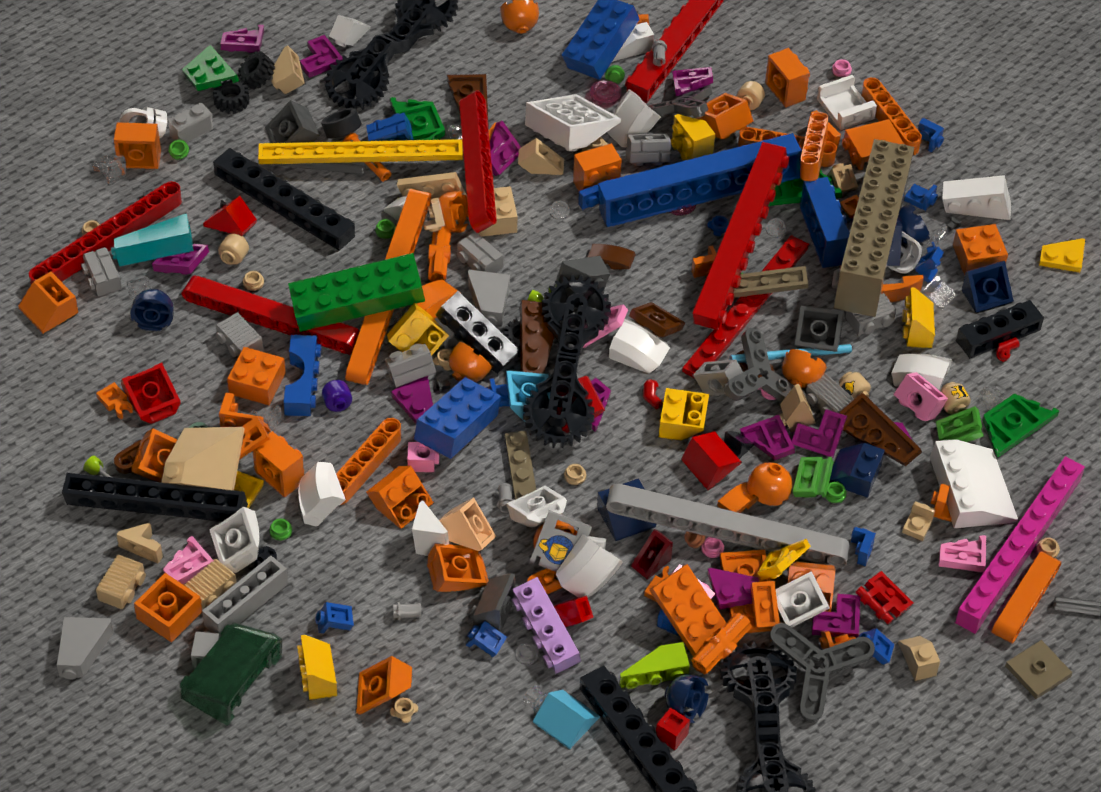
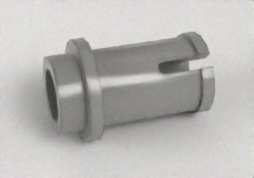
M656 40L652 44L653 64L656 66H662V64L666 63L665 51L667 50V45L662 40Z
M503 483L498 486L499 500L497 507L501 512L508 513L506 503L513 501L512 486Z
M397 602V604H393V618H398V620L401 618H421V603L400 604V602Z

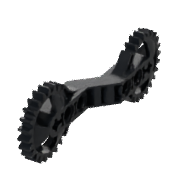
M397 0L398 3H395L397 24L390 32L375 35L365 49L350 52L348 58L342 55V61L336 59L337 65H330L331 71H326L328 77L325 78V88L329 98H332L333 103L337 102L339 107L345 105V108L353 106V108L357 109V106H360L362 110H364L365 104L372 107V101L378 103L377 97H384L383 91L388 90L387 85L389 84L388 78L390 76L387 64L394 54L409 51L418 38L434 35L435 29L441 32V26L447 28V21L453 22L452 16H457L458 1L447 0L437 7L435 0ZM347 81L348 91L337 93L334 90L338 85Z
M571 275V281L563 277L562 284L556 280L555 287L549 286L548 292L544 293V300H542L544 322H548L547 329L557 339L559 349L553 373L545 381L536 385L537 392L530 391V397H526L527 405L523 406V412H525L523 420L526 421L525 428H530L529 434H536V441L544 439V446L548 442H552V448H555L556 443H560L561 448H564L565 442L573 446L574 439L580 443L581 435L587 437V430L592 429L591 422H594V415L592 414H594L595 408L591 407L592 399H588L589 393L578 381L577 368L583 346L589 340L597 337L599 330H604V324H608L611 315V302L608 301L609 294H604L605 288L598 289L599 282H595L592 285L590 284L591 278H588L585 282L582 275H580L578 280H575L574 275ZM571 288L574 294L567 297L565 289ZM589 290L593 294L587 301L583 295ZM574 308H578L577 314H573ZM585 321H586L588 328H585V329H584ZM575 325L578 328L572 329L569 326ZM567 344H572V345H574L575 347L569 348V347H567L566 345H567ZM561 373H568L569 376L564 377ZM559 392H564V393H566L567 395H565V396H560V395H558L557 393H559ZM558 407L562 408L561 415H557ZM548 421L552 427L545 433L541 429ZM568 425L570 435L565 436L561 428Z
M753 642L752 647H749L744 643L743 649L737 646L735 652L725 657L721 663L720 679L723 680L722 685L727 686L728 693L734 691L733 697L750 708L754 724L755 761L743 771V776L739 777L736 792H748L758 788L761 789V792H788L789 787L802 788L804 792H815L816 788L813 787V780H808V774H801L802 768L792 764L783 755L780 740L779 704L790 695V690L794 689L797 667L794 666V661L789 660L786 654L782 655L781 650L775 651L774 645L766 648L765 643H762L758 647ZM771 666L783 667L787 675L774 679ZM747 667L746 680L733 678L730 671Z

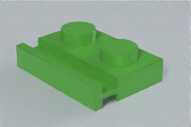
M976 406L936 421L940 441L960 440L970 442L984 436L981 430L980 412Z
M801 457L793 488L794 497H816V495L826 497L834 464L832 457H828V459H823L822 457Z

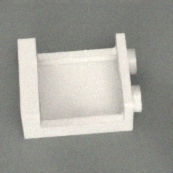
M853 75L819 86L817 100L839 130L875 119L877 105L874 101H865L854 86L855 77Z

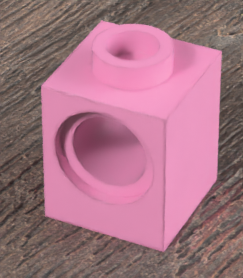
M408 442V466H412L415 472H434L435 464L439 465V453L420 442Z

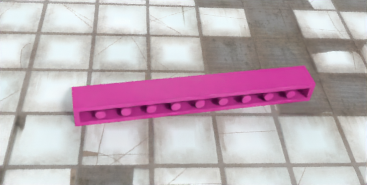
M1066 456L960 606L955 621L956 624L976 634L1080 483L1085 466Z

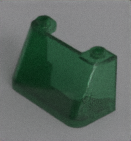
M227 624L221 632V637L193 672L182 679L179 686L181 688V699L228 726L235 717L231 712L236 706L239 707L241 705L242 696L264 668L269 669L271 664L276 665L282 658V638L273 633L242 624Z

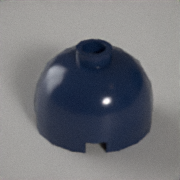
M908 203L900 208L898 219L902 224V232L908 234L921 244L930 239L928 236L930 234L921 216L913 213L916 210L915 207ZM902 236L901 240L907 244V239Z
M144 290L135 297L130 310L132 321L134 319L138 323L137 326L143 330L161 331L162 327L170 326L173 320V302L161 290Z
M689 674L675 678L665 690L668 710L672 708L690 719V723H695L693 719L698 713L699 717H701L707 706L709 694L705 693V686L708 687L706 679ZM686 707L693 709L692 711L684 712Z

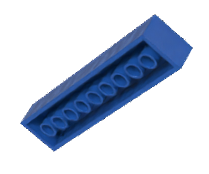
M791 133L714 154L684 160L675 164L645 170L636 174L606 180L598 183L599 211L606 227L742 193L762 142L786 147L789 163L787 168L782 170L781 183L800 178L802 150L794 134Z

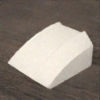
M628 90L613 113L621 118V122L607 133L621 147L626 148L627 135L647 134L661 117L649 108L636 93Z
M624 319L622 326L611 342L609 358L650 374L660 366L670 347L662 338L654 335L648 328L630 319Z
M900 354L891 372L893 384L899 387L906 374L917 372L940 391L943 381L950 370L952 359L930 354Z
M317 462L300 480L298 490L299 503L305 524L319 526L338 505H341L346 500L331 463Z
M543 486L506 504L511 520L527 527H536L545 522L549 510L562 515L567 500L549 487Z
M242 507L235 514L209 529L219 561L232 572L237 573L257 560L259 527L255 511Z
M582 534L557 570L556 576L561 587L578 598L586 595L589 598L609 581L623 561Z

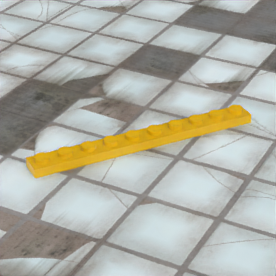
M462 139L259 143L258 150L259 164L463 160Z

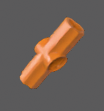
M446 225L442 226L440 230L433 232L432 244L429 245L430 264L428 279L431 281L442 279L446 281L447 267L450 264L451 229H448Z
M739 612L733 615L722 628H719L706 640L707 644L691 659L693 667L704 675L710 672L721 659H724L737 647L736 643L752 628L750 620Z

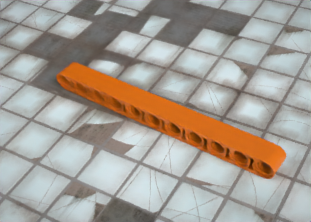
M415 189L409 190L385 260L414 253L428 213V206L431 203V193ZM394 309L365 316L346 370V381L368 385Z

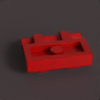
M882 571L866 582L864 586L869 590L868 592L862 586L855 592L861 598L860 601L864 605H868L876 613L875 616L879 620L882 619L887 625L894 620L889 612L898 618L913 605V602ZM876 597L884 606H881L874 598Z

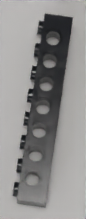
M228 148L213 161L214 174L338 251L355 237V223L352 220L343 217L334 209L322 204L318 199L310 197L303 190L295 188L288 181L282 180L271 171H267L256 162L247 159L240 152Z
M76 473L66 474L62 490L67 505L220 522L235 514L242 507L247 508L248 505L244 491Z
M603 665L580 677L579 690L600 716L601 720L654 792H698L693 779L685 775L681 763L677 759L674 760L671 756L667 744L659 740L655 728L645 721L641 709L633 705L628 692L619 686L613 672H609ZM647 745L649 746V748H643L641 746ZM656 763H660V764H662L663 766H657V765H655V764H656ZM673 781L677 784H669L668 782Z

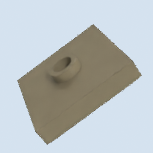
M1042 640L1007 661L1005 665L1035 699L1069 679L1073 673Z

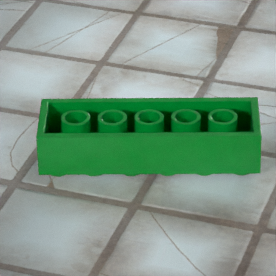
M414 253L288 283L300 332L414 303L425 302Z

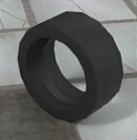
M355 108L339 110L321 121L327 138L330 139L348 135L362 125Z

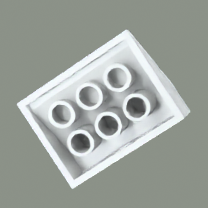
M577 94L526 102L525 125L533 129L534 132L543 135L544 138L554 141L557 145H561L567 151H577L579 148L587 147L621 122V118Z
M960 440L935 441L930 460L939 486L941 483L950 486L946 504L954 528L1018 522V517L993 449Z

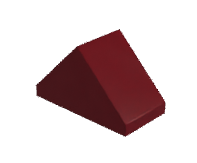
M654 529L631 567L647 580L650 579L671 561L673 542L657 529Z

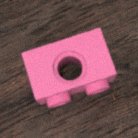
M917 372L906 374L894 393V396L899 399V403L913 410L915 416L922 421L935 419L948 399ZM919 394L922 397V402H920L918 399Z

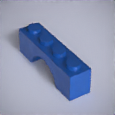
M291 335L289 348L290 364L298 367L303 372V375L296 382L285 385L284 414L287 416H311L312 408H316V395H313V391L318 390V378H315V374H319L320 362L316 360L317 357H321V344H317V336Z

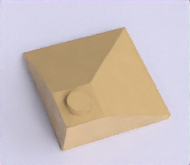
M184 428L165 462L161 483L234 490L245 428Z

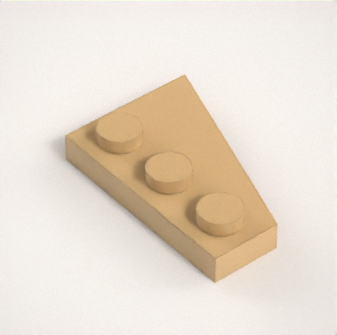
M456 172L398 179L397 187L402 197L407 196L410 189L431 193V199L439 198L441 195L452 191L463 192L462 195H466Z

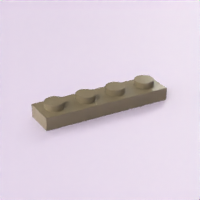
M806 266L741 274L740 285L734 289L733 294L735 298L808 288Z
M526 431L504 434L515 500L536 490Z

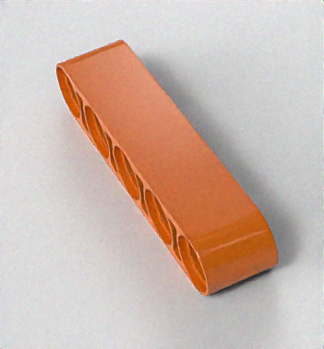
M872 77L865 79L861 96L866 102H875L877 105L875 117L878 121L890 119L903 143L914 147L913 155H916L920 148L921 133L878 79Z
M815 112L810 115L800 160V178L804 181H815L819 177L828 135V115L826 113Z
M744 127L739 132L738 147L788 134ZM794 135L801 150H803L805 137ZM826 141L821 167H830L835 162L837 146L831 141Z
M395 418L385 419L336 473L346 499L341 505L351 499L400 443L401 423Z
M1040 551L995 622L992 634L1012 644L1014 643L1057 574L1062 561Z

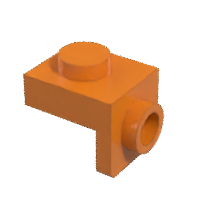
M941 483L939 491L933 492L930 504L934 505V517L952 522L946 504L950 486Z

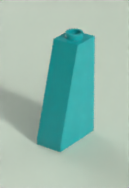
M187 213L114 238V247H111L113 259L118 260L120 267L194 251Z

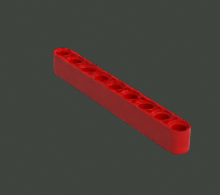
M476 90L462 98L459 104L469 223L476 233H480L496 224L497 217L487 106L483 94Z
M173 181L161 185L36 265L29 271L30 284L32 285L35 280L49 272H52L63 282L82 269L81 264L84 263L83 255L85 253L95 252L101 248H107L109 252L111 247H114V238L148 227L182 203L180 185Z
M196 275L190 278L181 293L182 297L188 302L230 316L238 312L248 322L290 336L315 335L317 336V344L348 355L352 354L360 332L357 328L340 322L300 332L292 306Z

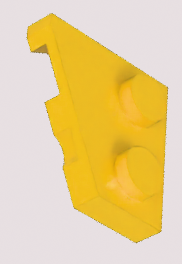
M1081 238L1043 245L1039 266L1080 273L1085 239Z
M807 538L770 552L757 572L760 579H775L782 575L786 568L811 547Z

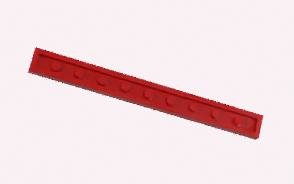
M791 235L762 271L793 268L808 250L809 244ZM772 293L740 297L727 313L724 324L721 323L718 330L714 329L683 366L682 372L694 378V373L704 362L718 361Z

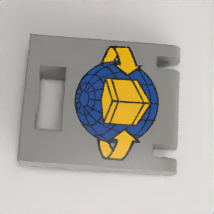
M549 510L530 562L534 563L537 556L541 557L539 566L557 572L581 535L589 536L592 526ZM557 520L579 527L577 535L555 528Z

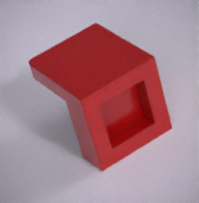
M587 595L554 606L565 627L594 618Z
M669 708L657 723V737L661 742H665L668 747L676 750L689 734L690 719Z

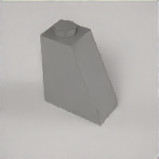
M468 270V287L476 309L494 326H502L510 290V275Z
M64 617L57 660L59 677L71 680L85 676L113 635L111 618Z

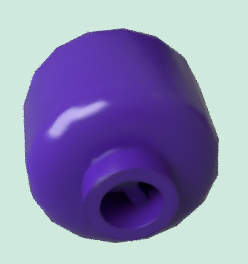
M332 380L324 385L322 397L330 411L341 412L351 405L352 395L347 383L342 380Z

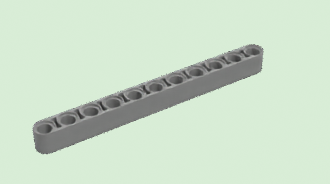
M613 484L609 489L606 508L614 514L761 550L765 549V551L769 552L807 538L811 547L798 559L824 565H834V567L839 568L847 565L849 542L840 537L623 484Z

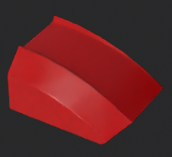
M163 363L154 365L150 369L127 376L121 380V386L141 420L153 424L176 414L181 401Z

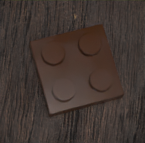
M652 302L633 308L629 314V317L634 319L637 324L649 328L658 337H665L681 331L685 325L684 321Z

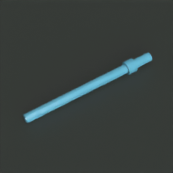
M851 344L839 345L837 352L810 348L798 350L809 352L811 356L851 353L852 346ZM790 350L768 351V359H784L786 352L789 353ZM745 354L729 356V360L736 359L738 363L746 362Z

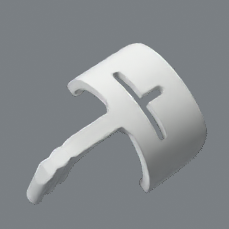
M144 107L142 110L130 108L122 113L118 121L119 123H129L133 116L142 115L146 116V123L153 124L154 116H156L155 124H158L159 138H161L166 132L167 113L166 111Z
M902 232V236L907 239V248L901 245L903 256L900 259V266L887 267L899 273H908L918 264L922 248L919 242Z

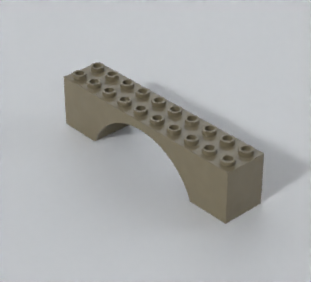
M874 139L840 269L833 309L876 317L895 227L907 187L914 147L887 142L885 140Z

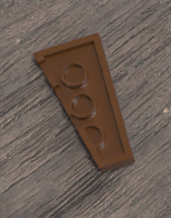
M486 74L447 75V82L459 113V101L478 90L486 100L488 118Z
M522 300L520 303L521 372L544 374L554 335L547 329L548 322H544L542 302Z
M863 392L839 412L847 416L843 428L844 432L863 443L884 449V455L905 467L922 453L921 448Z

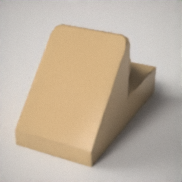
M150 523L125 529L117 533L118 546L155 563H159L162 559L161 544L150 539L152 537Z

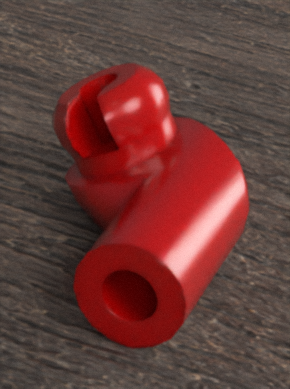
M1015 337L999 343L996 357L1000 361H1007L1011 356L1010 350L1020 346L1018 339Z
M649 379L643 384L642 396L644 400L657 410L663 405V401L655 395L656 387H659L657 381Z

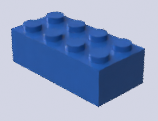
M598 0L562 54L567 67L600 80L640 20L635 7L619 0Z
M828 177L818 178L815 181H804L800 210L821 266L826 268L842 265L851 230L847 229V221L845 215L841 213L840 201L835 198L834 186L830 185Z
M464 377L417 419L414 440L451 459L498 416L501 395Z

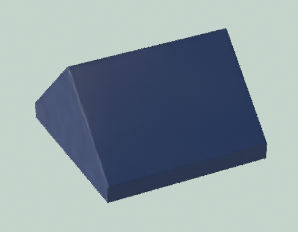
M1005 261L966 271L962 292L975 312L1014 301Z

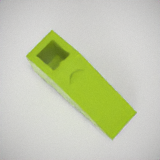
M679 642L659 646L620 673L619 686L621 688L634 689L639 685H658L663 681L674 680L681 675L689 674L690 664L684 643Z

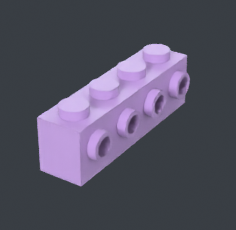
M538 577L514 588V598L511 599L517 611H522L524 615L522 621L526 629L533 631L535 636L532 639L537 649L542 648L545 653L542 657L548 669L552 667L555 673H559L581 662L578 649Z

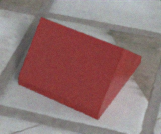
M238 196L203 222V227L243 236L256 224L257 219L241 196Z
M715 431L692 437L681 458L682 462L707 490L714 487L742 463Z

